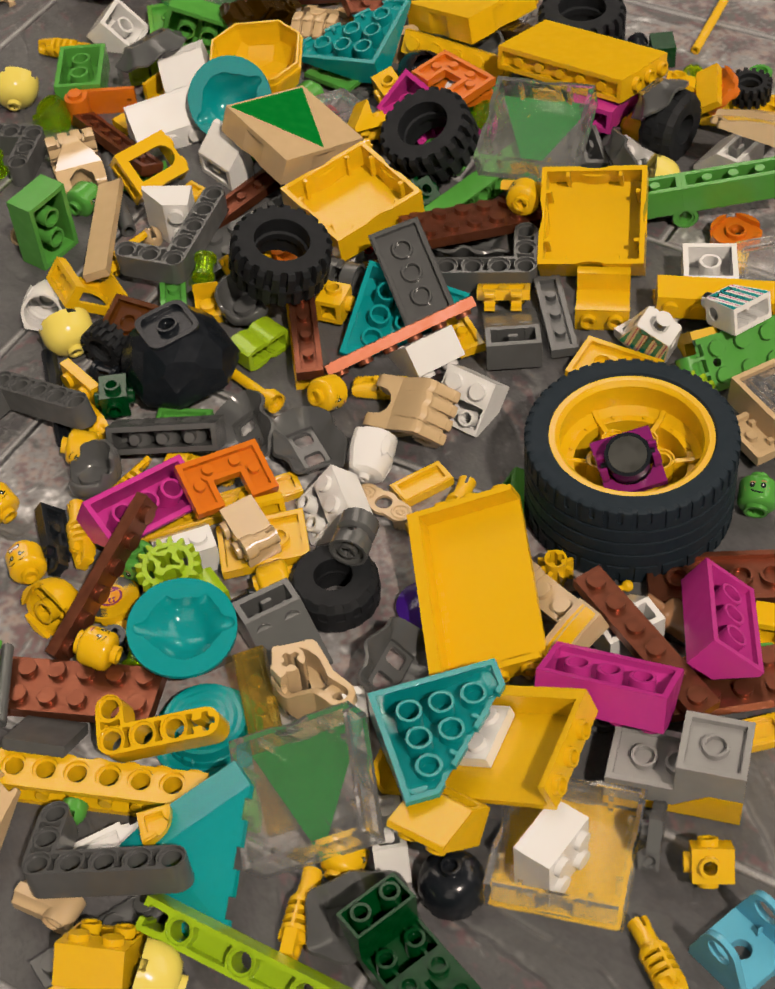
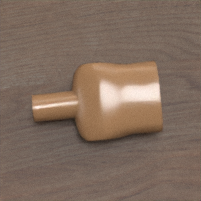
M648 593L647 596L666 618L665 632L685 643L683 602L678 598H671L663 603Z

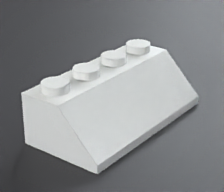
M189 86L123 107L130 139L138 143L162 129L165 135L172 139L176 150L203 141L207 134L197 126L189 110ZM158 147L149 151L155 157L163 154Z

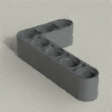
M0 122V155H10L7 159V166L12 183L17 187H24L33 181L47 154L44 142L45 134L40 125Z
M211 185L202 191L167 248L132 241L119 243L114 251L120 273L125 276L177 285L184 283L191 275L228 213L224 188L219 185Z
M522 222L515 227L514 256L435 257L446 285L465 292H476L478 284L531 283V291L534 290L533 278L538 277V228L531 222Z
M10 371L0 372V419L10 410H14L80 430L89 428L96 422L97 416L84 392Z
M64 801L51 802L42 808L21 863V870L31 894L39 899L180 893L189 889L195 881V875L187 852L180 845L74 849L78 837V828L69 805Z

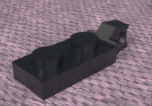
M40 502L34 509L40 545L44 557L48 559L47 569L49 575L60 578L65 569H68V562H70V556L72 555L69 551L66 525L68 523L66 511Z

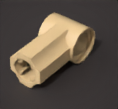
M26 880L18 883L11 901L15 909L40 919L44 925L60 935H64L74 926L86 907V902L82 897L35 898L32 896Z

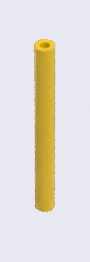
M728 0L718 1L691 48L693 54H699L725 9Z

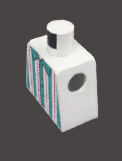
M733 284L715 293L706 292L701 298V305L706 309L707 323L734 336L772 317L771 292L768 290Z
M648 306L632 318L618 340L635 351L665 360L666 363L677 347L682 326L673 320L669 312H660L654 307Z

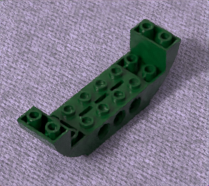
M394 871L336 913L337 920L351 949L376 989H482L418 918L416 896Z

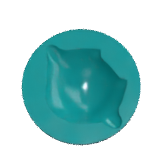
M226 55L211 59L198 69L189 86L188 105L193 120L207 134L213 120L218 118L223 122L226 105L272 93L266 76L258 66L245 58Z
M194 578L167 580L147 590L132 607L126 626L128 645L137 662L148 671L171 679L197 677L217 667L232 650L238 632L236 612L226 594L211 583Z
M212 683L189 687L176 695L160 712L159 716L199 707H212L222 714L230 724V733L223 742L156 756L161 765L172 769L186 771L197 769L212 776L234 760L239 762L244 769L254 760L252 755L257 754L263 744L265 726L260 709L249 696L231 687ZM184 725L176 730L175 738L183 733Z

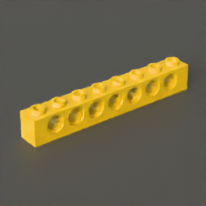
M2 747L0 748V770L5 774L0 779V782L9 792L15 787L21 791L18 802L46 806L51 802L63 801L64 798L73 797L85 801L89 805L88 811L137 817L136 813L167 803L171 804L210 777L209 773H204L197 769L186 771L172 769L164 765L153 767L140 765L135 762H111L103 758H77L71 754L60 758L2 749Z

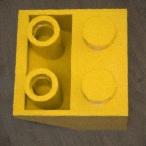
M446 786L438 798L407 807L404 801H402L388 818L386 826L397 831V835L401 839L411 842L417 841L426 846L425 850L438 856H445L449 852L465 850L480 845L491 807Z
M88 918L81 920L55 941L52 985L75 989H128L134 983L147 935L136 930L135 925L130 923H119L111 926L103 925L99 919Z

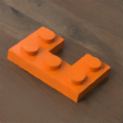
M447 50L440 52L411 71L412 74L429 87L445 77L455 82L447 89L458 93L465 100L466 104L496 85L495 76Z
M255 438L174 466V473L197 520L219 513V510L225 507V503L216 487L217 484L240 477L248 495L251 494L253 498L277 492L279 489V484Z

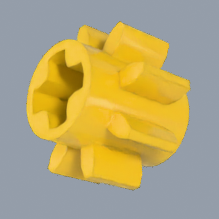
M547 550L544 558L538 557V565L562 587L567 578H574V558H567L563 550Z

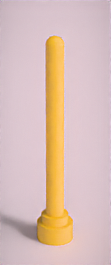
M235 368L231 379L245 389L255 390L263 394L265 397L264 409L270 413H276L283 407L285 396L276 389L263 388Z

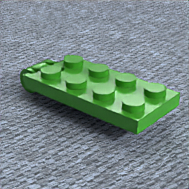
M775 314L737 336L721 331L692 340L696 354L675 360V365L681 370L685 369L690 372L695 370L697 376L703 373L706 374L708 381H714L718 391L730 388L731 377L775 358ZM714 359L717 361V366L713 364Z

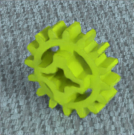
M168 536L166 543H162L158 538L156 539L157 546L146 545L147 554H138L140 563L135 564L136 578L139 585H142L144 592L161 582L171 579L194 578L200 580L198 573L203 572L199 551H195L192 543L186 545L184 538H180L177 543L173 542L172 536ZM183 558L188 561V566L185 565ZM150 571H153L154 579L150 576Z

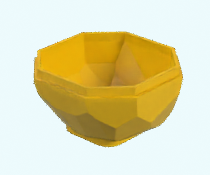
M281 20L235 23L212 39L209 60L226 55L245 58L258 66L269 82L271 93L295 88L299 84L302 67L303 36L300 35L299 31Z

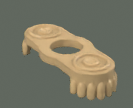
M371 483L361 484L372 512L391 520L395 529L398 527L399 530H406V515L413 513L411 507L399 500L392 492L384 491ZM387 498L392 501V504L388 508H379L376 506V502L379 499Z

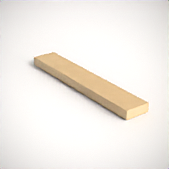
M121 178L98 185L82 275L86 283L110 276L124 188Z

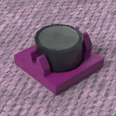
M649 425L589 443L603 487L618 491L642 492L668 484L661 455L657 449L656 440L652 437Z

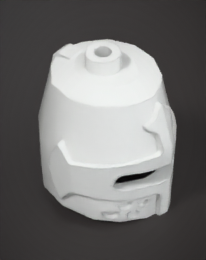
M42 280L34 286L30 285L21 306V318L26 329L42 330L41 323L44 319L59 310L65 309L48 280Z
M356 427L349 446V471L357 474L361 483L377 484L383 482L393 465L398 444L397 437L391 432L378 427Z

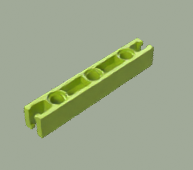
M166 894L148 895L144 903L145 906H154L168 915L165 925L157 923V918L153 916L145 917L143 915L139 916L135 925L136 930L173 946L178 952L250 989H304L306 983L311 985L313 989H352ZM184 921L190 929L188 938L183 935L181 929ZM244 952L249 954L251 958L250 969H247L242 963Z

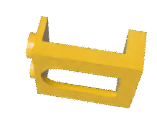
M162 129L114 155L110 163V167L116 176L121 178L125 189L136 205L144 202L141 191L142 186H165L178 178L183 180L189 171L186 159L178 154L172 139L165 135ZM158 147L171 166L143 182L130 162Z
M58 256L46 276V279L64 307L75 310L74 307L86 309L88 313L105 316L116 293L128 296L112 272H110V276L101 278L99 281L95 280L86 283L84 278L77 276L66 258ZM83 292L99 297L105 305L80 301L79 299Z

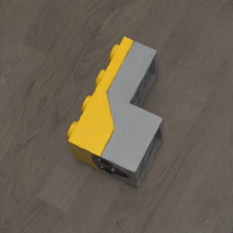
M686 710L682 733L666 730L664 735L658 733L648 734L641 729L616 726L604 776L603 799L649 808L653 807L654 800L666 801L668 803L667 811L740 825L756 723Z

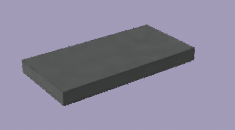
M418 216L368 235L405 326L454 303Z

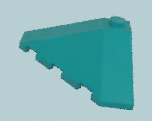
M383 0V6L374 11L367 8L354 14V20L345 25H341L338 22L324 29L325 34L312 40L311 36L303 39L302 62L358 80L362 83H372L371 77L392 66L411 6V0Z
M369 260L339 354L343 356L405 327L379 263ZM447 286L454 303L470 295L468 292ZM429 328L421 333L422 335H425L431 332L432 329ZM407 339L397 343L398 347L406 344Z
M495 658L367 693L371 721L406 807L441 796L450 773L453 769H457L467 753L468 743L475 733H479L490 714L491 705L496 697H500L506 688Z
M235 760L170 804L173 811L171 826L165 836L154 844L180 845L184 847L195 875V881L189 889L180 893H169L166 895L229 927L232 926V921L225 919L229 897L236 898L240 870L234 869L237 848H244L249 822L242 820L245 799L252 800L254 785L239 762ZM139 827L119 846H143ZM184 921L181 929L183 935L188 938L190 929Z

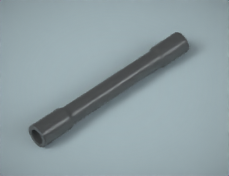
M110 152L101 154L100 159L104 165L107 180L118 179L110 167L113 154ZM123 192L118 222L122 235L131 237L136 233V227Z

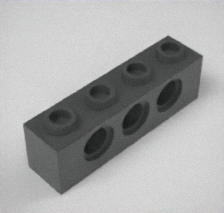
M224 414L115 420L105 428L106 439L114 444L119 455L218 451L227 442Z

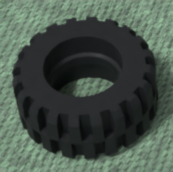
M543 0L539 6L538 23L546 19L625 40L626 6L622 0Z
M429 87V90L421 88L412 95L411 93L405 95V99L401 102L397 101L393 105L394 109L388 111L385 116L386 121H383L380 129L382 132L380 133V143L384 154L394 170L400 172L409 180L414 177L421 179L428 175L431 181L436 184V181L441 180V182L449 180L448 177L453 174L456 176L461 172L460 169L463 166L466 167L470 163V157L474 156L477 150L476 145L479 143V128L465 100L458 93L446 88H441L440 90L438 87ZM444 127L440 135L426 144L415 145L417 140L427 131Z
M269 205L266 209L262 207L253 210V214L249 212L236 223L231 233L228 261L231 278L237 283V287L243 293L247 291L250 298L254 300L258 298L262 300L263 304L270 305V303H276L277 306H285L287 303H291V305L300 304L301 300L307 301L313 298L314 294H318L323 289L324 284L327 283L333 250L331 236L327 233L328 230L322 223L318 224V219L312 214L307 215L305 210L300 208L295 210L291 209V206L283 205V207ZM271 250H282L292 253L298 258L281 261L269 258L262 253Z

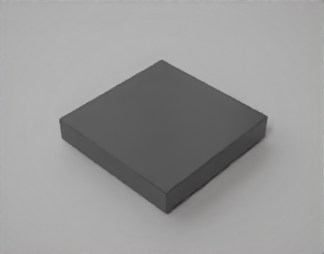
M28 715L2 738V749L64 758L88 734V723Z

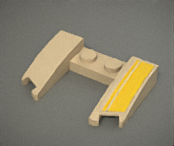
M717 109L716 114L711 116L710 122L717 124V128L775 148V112L756 109Z
M532 560L540 610L556 624L545 637L548 652L556 641L589 648L610 626L597 610L583 599H578L549 577ZM524 676V677H525L527 680H533V677H534V676Z

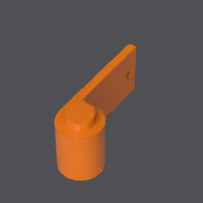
M134 86L71 89L64 96L69 122L73 126H75L73 124V115L95 112L96 114L124 113L123 107L138 103Z

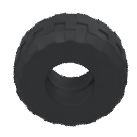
M687 89L677 91L666 108L646 117L645 121H641L638 134L639 144L673 161L683 157L690 148L700 124L702 109L695 93Z
M322 545L304 554L291 569L289 582L300 596L317 630L340 633L352 628L354 629L370 619L379 606L381 582L378 568L369 555L365 563L360 566L345 565L332 557L329 552V545ZM332 586H344L338 590H326Z

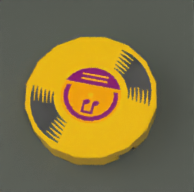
M122 575L117 577L110 590L109 598L101 605L94 622L107 626L127 618L132 607L141 597L138 584L134 580L126 579Z

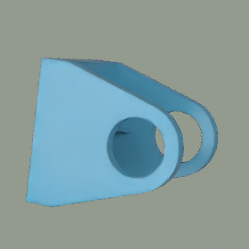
M762 890L753 892L689 946V953L726 989H759L775 975V919L766 913L760 903L761 901L766 904L775 915V899ZM743 946L747 948L751 956L747 959H740L734 947Z

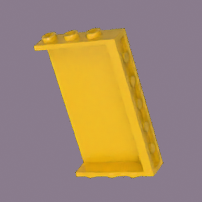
M545 19L498 45L497 68L621 104L655 79L666 75L668 70V52Z
M498 484L487 491L468 493L460 499L450 502H438L433 507L407 514L429 676L495 658L505 683L509 682L510 678L520 675L534 676L536 668L547 655L548 650L520 494L511 484Z
M506 685L501 696L496 697L492 705L510 706L515 713V717L492 767L458 766L456 770L453 769L445 782L446 786L481 803L557 810L562 796L567 792L568 782L573 770L579 763L584 744L590 737L591 728L598 709L587 689ZM380 748L368 774L381 794L401 796L382 748Z

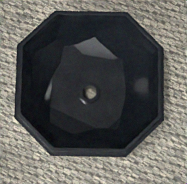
M172 300L147 312L135 321V328L129 333L122 350L121 371L126 373L128 382L147 407L183 409L227 386L240 359L239 355L241 352L211 314L186 305L181 300Z

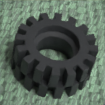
M748 67L744 68L743 71L740 69L736 70L740 93L737 98L730 101L732 105L736 106L739 104L741 109L744 106L747 109H751L753 106L755 109H759L760 105L766 106V102H770L773 79L770 77V74L768 72L764 74L762 69L756 71V68L748 70Z
M102 319L96 320L82 334L80 342L83 344V350L88 351L86 355L89 358H94L93 362L99 360L104 365L111 367L121 366L122 350L128 335L124 336V331L122 329L118 330L115 323L110 325L109 320L105 319L104 322Z

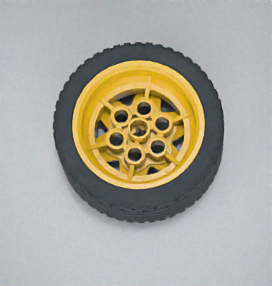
M625 358L618 359V361H613V359L605 360L604 363L596 362L592 363L591 366L585 365L580 367L579 370L575 369L569 372L567 376L563 375L557 379V382L554 381L534 402V406L531 407L524 428L525 509L530 527L534 530L536 538L540 539V543L544 548H548V550H563L567 558L573 557L575 570L579 569L580 572L585 573L600 565L613 581L616 579L620 580V582L624 580L643 582V580H646L647 573H653V577L658 574L664 575L674 567L683 568L686 565L693 564L695 558L705 552H713L720 545L721 540L724 539L730 527L735 500L741 449V431L732 407L728 405V401L723 396L721 397V393L716 388L713 389L711 384L707 381H702V378L696 374L692 375L690 371L681 370L678 366L672 364L669 366L664 362L658 361L656 363L653 360L647 359L640 361V359L632 358L631 360H626ZM649 425L652 437L656 440L657 449L661 455L668 484L642 492L618 491L603 487L589 443Z

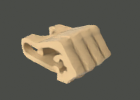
M307 5L303 11L294 13L291 27L299 31L303 39L311 36L312 40L325 34L324 29L338 22L341 25H345L350 22V18H347L343 7L326 9L318 8L319 5Z
M92 127L81 129L82 133L79 132V129L68 131L69 136H67L66 132L56 134V140L54 137L44 139L55 179L64 183L66 194L80 181L93 182L97 186L108 182L104 165L98 155Z
M381 374L376 385L386 395L391 396L390 404L381 412H367L363 425L382 428L391 432L396 437L412 436L415 441L421 443L424 447L437 449L443 446L447 437L445 433H449L453 425V421L450 419H453L457 414L458 407L455 404L459 402L461 393L431 378Z
M306 639L301 642L272 647L270 673L272 675L273 694L276 697L278 706L288 716L291 715L302 723L322 731L337 727L336 721L339 718L347 722L360 719L359 715L352 709L357 702L353 685L332 669L316 641ZM342 694L347 695V697L343 699Z

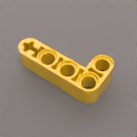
M107 694L101 697L95 706L98 749L117 762H129L223 742L230 733L229 721L212 707H199L135 721L133 708L116 695ZM119 707L118 714L111 718L113 710ZM184 725L183 733L175 738L176 730ZM153 732L151 740L144 744L145 736ZM121 738L120 746L113 750L114 743Z

